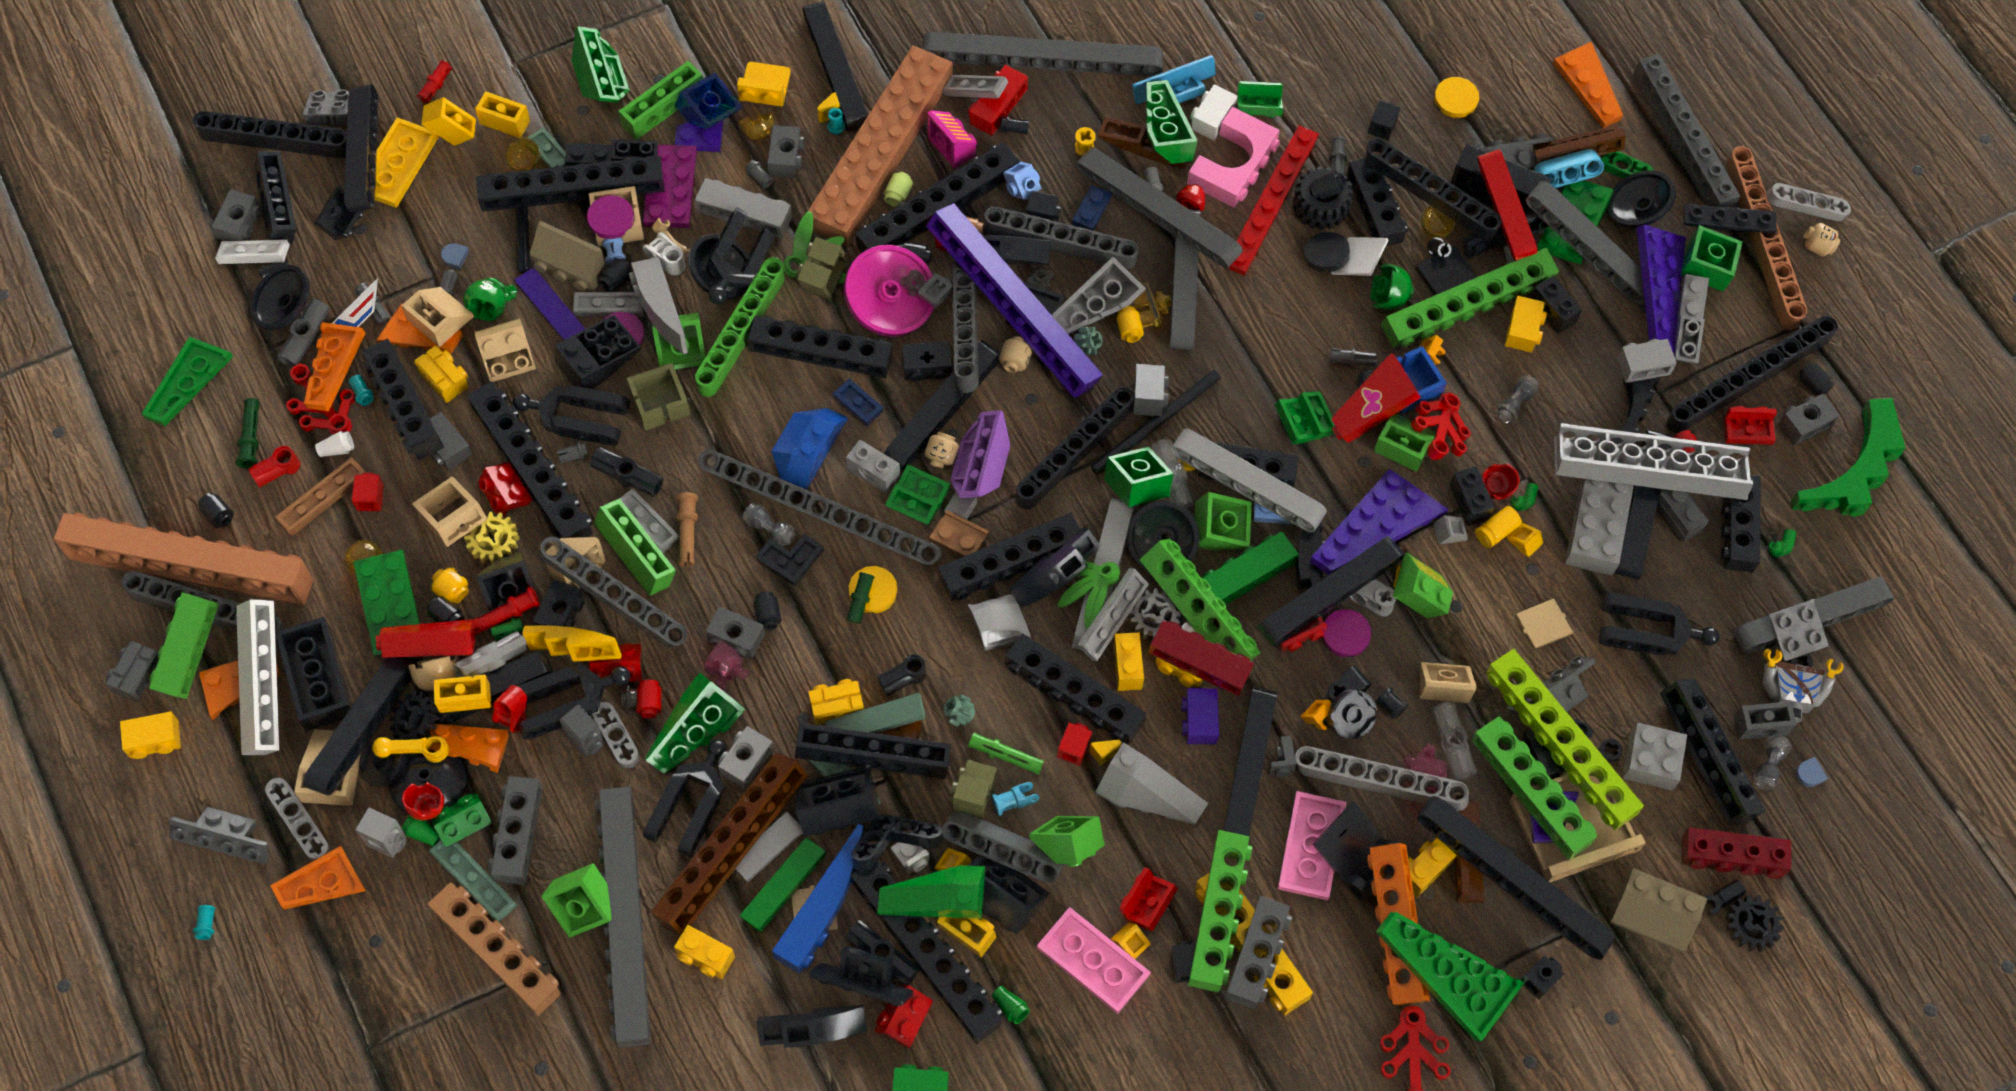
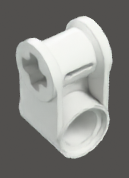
M659 232L654 241L642 247L649 259L659 257L662 268L668 274L676 276L684 272L686 265L681 248L674 244L664 233Z

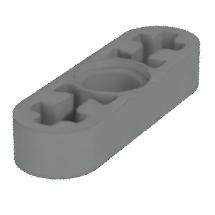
M601 702L598 712L592 713L594 721L598 724L600 732L619 766L625 769L633 768L639 762L638 750L614 707L608 702ZM603 710L608 713L611 724L608 726L605 719L600 717V712ZM621 730L623 736L618 741H612L609 739L610 732ZM625 745L627 752L631 754V760L627 761L626 758H623L624 755L620 747Z

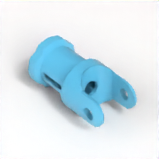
M1026 782L1012 787L1011 791L1000 795H991V801L996 814L1001 816L1003 812L1016 807L1021 809L1036 803L1040 798L1038 794L1030 796L1022 794L1030 791L1033 788V784Z

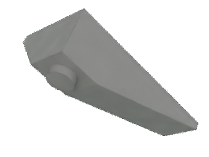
M1112 257L1052 314V317L1069 335L1079 330V328L1086 327L1129 306L1146 288Z
M1125 743L1122 744L1110 762L1095 792L1118 807H1129L1141 810L1140 812L1147 814L1150 812L1165 816L1167 819L1192 825L1197 823L1208 806L1205 800L1148 757Z

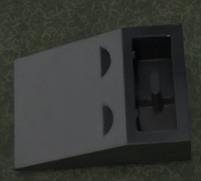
M612 315L556 344L554 362L574 386L592 389L602 384L641 349V346L618 318Z

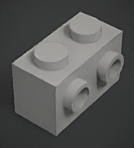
M1652 339L1642 344H1627L1622 347L1617 357L1625 383L1671 375L1677 364L1668 339Z

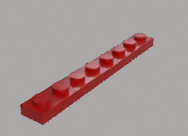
M1300 125L1297 127L1237 239L1243 252L1227 269L1243 276L1246 275L1316 144L1319 133Z

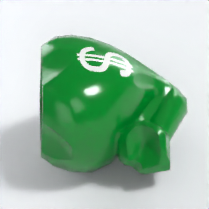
M485 278L476 281L465 291L464 307L473 313L474 319L488 322L496 320L503 314L506 302L516 297L517 289L514 285L505 286L496 278Z

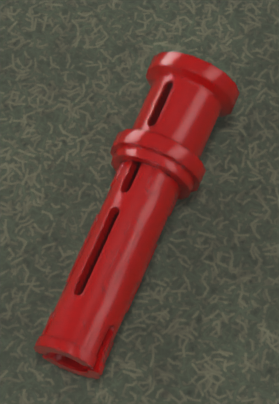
M529 587L526 592L516 597H509L507 603L473 619L475 636L513 616L521 617L523 612L533 607L539 608L541 602L535 590Z

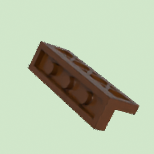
M1617 125L1533 145L1535 164L1537 165L1546 160L1586 149L1596 151L1598 156L1624 150L1626 134L1624 129H1618Z
M1457 795V797H1456L1455 800H1460V799H1462L1464 796H1463V795ZM1469 802L1464 810L1458 812L1480 828L1479 802ZM1454 851L1457 855L1455 857L1457 903H1483V873Z

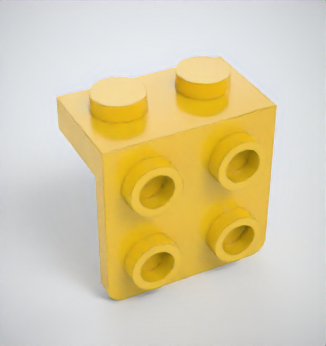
M757 62L747 63L744 78L739 77L737 83L739 100L783 107L791 75L790 68Z

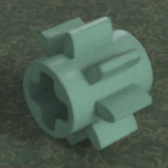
M1095 327L1079 328V333L1074 336L1073 341L1085 355L1097 354V349L1102 346V336L1098 331H1095Z
M961 694L959 697L953 696L947 700L944 706L945 717L949 718L948 723L958 727L960 724L965 725L971 722L975 715L974 704L970 702L971 698Z

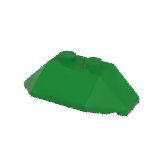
M577 26L571 61L582 96L599 101L618 103L630 91L618 54L600 36L601 33L597 29Z

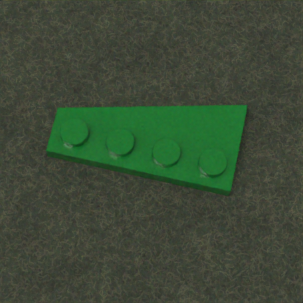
M189 337L143 410L142 416L147 420L166 426L233 358L232 353Z

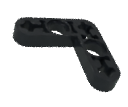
M888 814L879 815V819L872 820L852 850L853 867L860 871L873 868L890 841L924 848H936L943 843L942 828L933 823ZM904 830H913L912 832L908 833L902 832ZM870 841H880V842L875 843V844H869V843H868V842H870Z

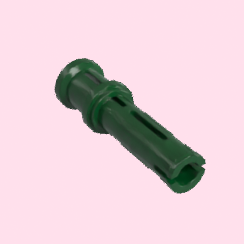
M255 398L244 400L242 434L239 440H237L239 452L238 457L235 459V464L243 469H249L258 464L256 450L259 448V442L256 439L260 401Z

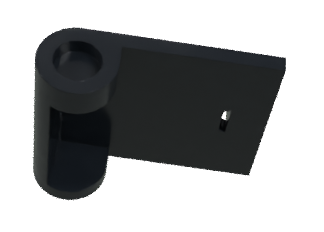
M1351 802L1312 845L1351 893L1358 899L1366 901L1373 894L1371 882L1374 880V874L1368 865L1370 848L1400 842L1384 839L1355 802ZM1388 866L1385 869L1384 875L1386 878L1394 871L1392 866Z

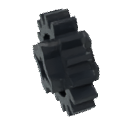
M413 691L412 695L406 693L404 701L398 700L399 707L392 709L395 716L389 718L390 721L394 722L389 728L394 732L392 737L397 740L430 738V730H436L437 728L434 725V721L440 719L439 716L435 715L438 712L435 700L431 698V695L424 692Z
M1747 895L1744 901L1739 898L1734 902L1735 905L1729 907L1728 911L1731 914H1728L1725 920L1731 924L1726 927V931H1733L1734 934L1731 936V940H1740L1738 947L1741 948L1746 944L1748 945V951L1751 952L1757 947L1758 951L1762 952L1766 947L1769 949L1775 945L1774 941L1777 942L1781 938L1779 933L1784 930V926L1778 923L1783 920V916H1776L1775 913L1779 908H1771L1769 906L1771 900L1768 899L1763 903L1761 902L1760 895H1757L1754 900H1752L1750 895Z

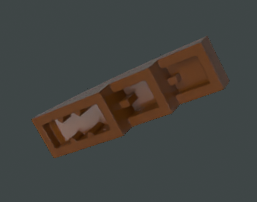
M1107 117L1104 118L1098 132V138L1141 157L1183 169L1186 168L1188 162L1171 164L1154 150L1147 135V126Z

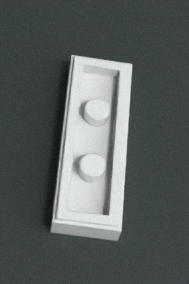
M287 240L221 241L215 259L218 264L284 262L290 245Z

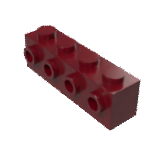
M1165 620L1162 621L1148 652L1238 697L1254 665L1247 656L1234 654L1220 643L1213 644L1205 640L1201 634L1197 632L1190 633L1182 629V626L1178 623Z
M1688 827L1682 835V864L1690 865V868L1693 869L1708 867L1715 868L1718 872H1730L1733 870L1741 871V874L1747 876L1765 874L1768 878L1779 879L1791 870V840Z

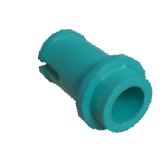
M832 108L828 112L829 122L827 128L834 135L841 134L845 129V123L842 120L843 113L839 108Z
M361 375L352 376L348 380V384L356 395V402L363 406L369 405L374 399L373 391L368 389Z
M198 906L196 927L193 928L196 939L209 940L211 935L214 934V929H212L215 912L214 906Z

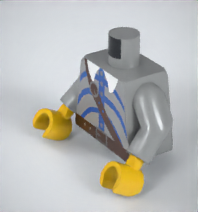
M1766 649L1763 655L1768 663L1764 665L1762 685L1769 697L1773 699V703L1791 701L1796 723L1802 721V713H1809L1814 707L1820 706L1828 697L1836 680L1834 675L1842 672L1843 663L1840 662L1836 670H1831L1833 659H1829L1826 662L1828 672L1824 674V669L1780 662L1782 653L1778 649L1775 651V657L1771 659V650Z

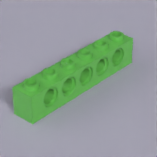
M1171 539L1159 541L1140 559L1142 564L1197 633L1213 644L1220 643L1224 645L1228 651L1234 654L1247 656L1251 662L1261 653L1257 649L1256 642L1245 634L1241 629L1240 622L1229 614L1225 603L1211 591L1210 584L1195 571L1194 564L1182 555L1179 545ZM1170 561L1174 566L1173 572L1169 568ZM1185 580L1188 582L1189 585L1188 591L1184 587ZM1200 599L1204 603V609H1201L1199 606ZM1215 618L1219 622V629L1214 625ZM1230 638L1234 640V648L1229 643Z
M1498 716L1475 732L1471 740L1472 743L1568 860L1593 844L1598 835L1592 823L1584 820L1579 813L1577 805L1566 798L1559 783L1555 780L1552 781L1547 775L1544 765L1533 758L1527 744L1519 741L1514 734L1512 726L1507 721H1503ZM1498 743L1507 745L1509 750L1500 749ZM1514 763L1522 764L1525 770H1518ZM1530 783H1537L1541 790L1533 789ZM1546 803L1555 804L1558 810L1549 809ZM1563 823H1570L1574 830H1567Z
M1222 830L1218 831L1188 986L1220 992L1221 986L1227 985L1230 970L1225 969L1227 959H1232L1234 944L1229 943L1231 934L1236 935L1239 922L1238 919H1234L1236 909L1241 910L1243 895L1239 894L1240 885L1245 886L1248 870L1243 869L1245 860L1250 861L1252 846L1248 845L1249 836ZM1233 858L1236 860L1237 865L1229 866L1225 863L1224 859ZM1228 882L1232 885L1233 889L1225 891L1219 884ZM1219 906L1227 909L1228 914L1221 916L1216 913L1215 908ZM1218 931L1223 935L1224 939L1216 941L1212 939L1210 933ZM1213 956L1217 958L1219 964L1211 966L1206 962L1205 958Z

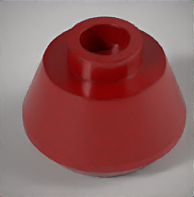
M1192 184L1185 186L1177 193L1176 201L1187 209H1196L1201 212L1205 208L1206 195L1201 186Z

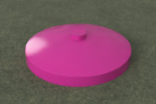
M895 245L872 247L861 253L849 267L844 280L845 301L853 317L869 331L888 337L904 336L920 328L934 309V307L921 299L917 293L933 275L920 257L905 248Z

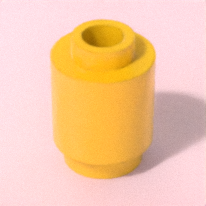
M1127 306L1118 311L1117 323L1121 339L1129 343L1140 340L1144 335L1139 312L1132 306Z

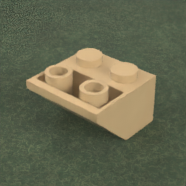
M441 287L418 290L401 305L406 319L439 347L474 317L473 313Z
M520 319L474 332L490 382L536 369Z
M596 537L559 539L600 568H602L606 561L600 541ZM553 545L546 553L550 556L556 555V547ZM568 558L565 560V565L568 569H577V563L574 559ZM546 564L550 576L555 580L580 588V586Z

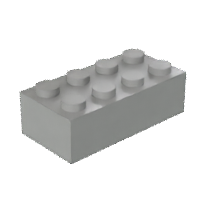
M1581 479L1566 554V565L1613 576L1620 563L1634 485Z

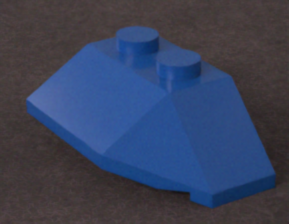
M828 408L795 412L772 449L773 459L780 479L807 490L847 422L848 417Z

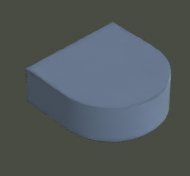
M456 243L446 245L441 251L444 264L461 270L469 253V248Z
M1815 757L1802 762L1796 769L1798 782L1806 787H1814L1828 779Z

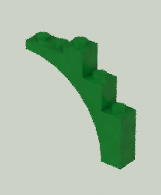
M1893 398L1868 400L1862 409L1864 424L1863 444L1855 464L1845 474L1828 484L1813 489L1797 491L1790 501L1792 510L1811 511L1815 508L1832 510L1839 507L1841 515H1851L1853 517L1861 516L1868 510L1872 504L1869 489H1876L1882 486L1889 476L1886 462L1898 459L1906 449Z

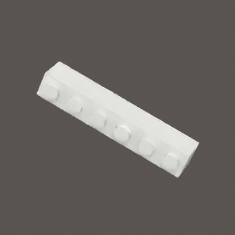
M248 600L236 606L241 755H268L279 751L274 601Z

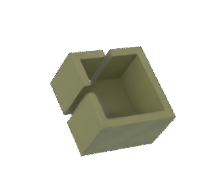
M815 237L814 242H810L806 250L808 259L805 260L804 264L801 263L798 268L797 280L806 292L831 301L848 262V257L841 246Z
M672 363L627 378L631 396L645 431L666 424L665 419L669 418V421L672 422L690 415L688 401Z

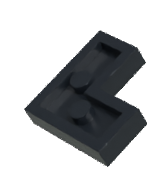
M804 534L789 552L772 539H769L755 558L757 562L795 587L824 552V546Z

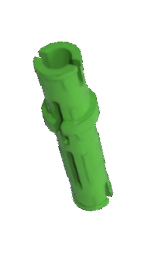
M976 732L973 733L968 747L989 754V758L994 759L996 757L1039 775L1044 763L1043 759H1038L1000 743L1001 740L995 739L994 741Z

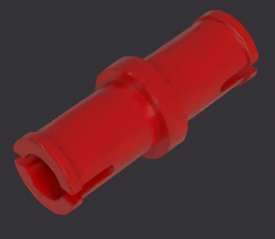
M440 60L432 75H428L426 78L427 82L417 94V98H420L421 102L429 104L437 90H441L444 86L443 81L452 71L453 67L448 62Z

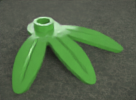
M810 211L805 213L796 229L793 255L788 256L783 263L784 272L792 278H798V270H792L790 265L796 263L800 266L801 263L804 264L805 260L808 259L806 250L813 231V213ZM837 236L826 241L841 246L845 238ZM842 273L838 284L844 283L845 273Z
M1085 561L1088 566L1076 575L1085 578L1068 588L1058 601V607H1065L1091 591L1084 614L1086 628L1090 627L1103 608L1108 586L1116 584L1120 579V569L1113 562H1107L1098 566L1092 562Z

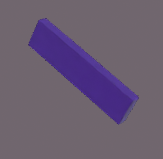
M534 267L514 279L516 285L563 341L585 330L583 325Z

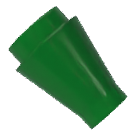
M409 816L402 826L406 837L426 843L432 847L440 840L437 831L426 820H415Z
M1004 986L998 987L993 992L992 998L996 1001L1008 1022H1013L1016 1025L1028 1016L1030 1009L1027 1007V1002L1008 991Z

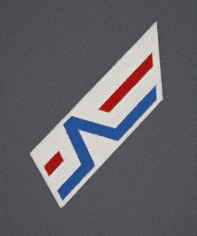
M378 278L331 324L359 327L374 312Z

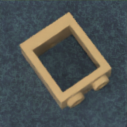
M453 476L412 503L421 520L447 547L488 519L479 503ZM459 497L466 502V504L439 522L432 517Z

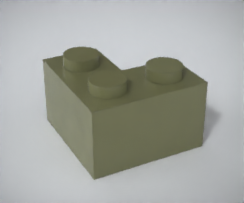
M967 760L966 767L960 768L957 778L958 782L954 781L951 787L950 805H953V812L958 810L984 819L997 777L996 767Z

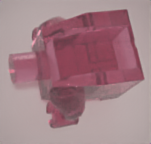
M721 640L707 657L704 670L709 674L713 672L719 676L715 685L721 690L725 689L727 681H733L736 676L744 680L749 671L742 668L743 658L734 648Z
M1429 743L1426 744L1427 747L1423 748L1424 753H1419L1416 758L1407 755L1403 761L1404 764L1409 766V770L1446 778L1448 775L1447 763L1435 758L1436 747ZM1428 787L1427 790H1429L1432 793H1435L1437 788Z

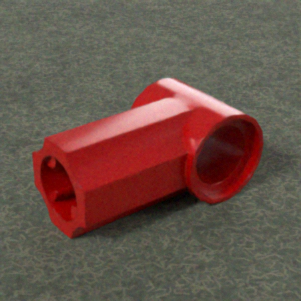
M280 446L274 450L272 456L250 467L249 472L260 488L284 474L291 475L296 473L301 463L290 447ZM286 458H290L288 462L282 463Z

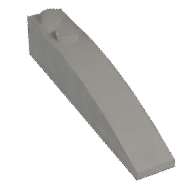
M659 257L631 263L633 272L629 273L635 298H640L649 320L657 331L682 354L688 353L684 331Z

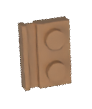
M946 510L945 515L940 519L930 535L929 541L962 558L980 550L983 542L989 536V531Z

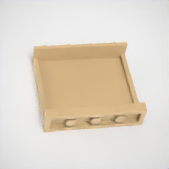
M1566 771L1560 774V777L1553 780L1559 783L1563 791L1579 792L1575 804L1579 809L1580 815L1585 821L1587 820L1592 823L1598 835L1593 844L1572 859L1568 860L1555 843H1532L1529 811L1515 794L1509 800L1542 874L1549 882L1636 853L1646 844L1641 834L1635 835L1629 821L1615 831L1611 826L1606 825L1596 807L1586 801L1584 793L1578 785L1575 786L1571 783ZM1589 776L1592 782L1600 783L1596 777ZM1538 784L1532 786V788L1535 790H1541V787ZM1606 796L1608 802L1616 804L1613 797ZM1566 823L1565 828L1573 831L1574 827L1570 823Z

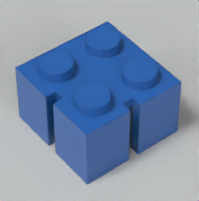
M1423 346L1404 354L1403 359L1401 356L1397 357L1421 396L1420 399L1399 411L1401 415L1415 409L1421 401L1431 402L1443 394L1447 383Z

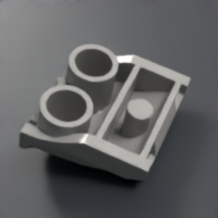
M1013 594L974 605H967L968 611L973 616L974 624L978 628V634L982 638L985 651L1012 646L1022 633L1031 638L1025 619Z

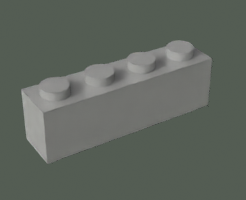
M705 178L695 198L698 213L727 222L732 212L738 207L747 213L742 227L761 232L767 226L776 232L775 237L780 239L783 238L792 218L791 205L785 201L774 200L761 193L745 191L738 186L726 185L719 180Z

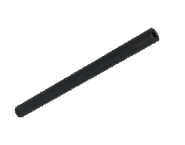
M1213 370L1165 407L1162 410V416L1152 417L1090 466L1091 470L1096 475H1099L1106 469L1107 457L1131 450L1221 379L1219 373Z

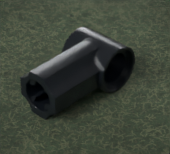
M912 654L907 656L903 663L878 675L877 679L884 693L889 696L912 683L918 684L925 680L927 675L925 661L920 655ZM912 666L921 667L918 672L909 671Z

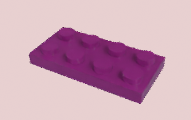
M658 145V156H661L664 171L665 192L646 194L644 227H652L655 221L660 218L662 223L665 220L670 221L669 228H690L697 146Z

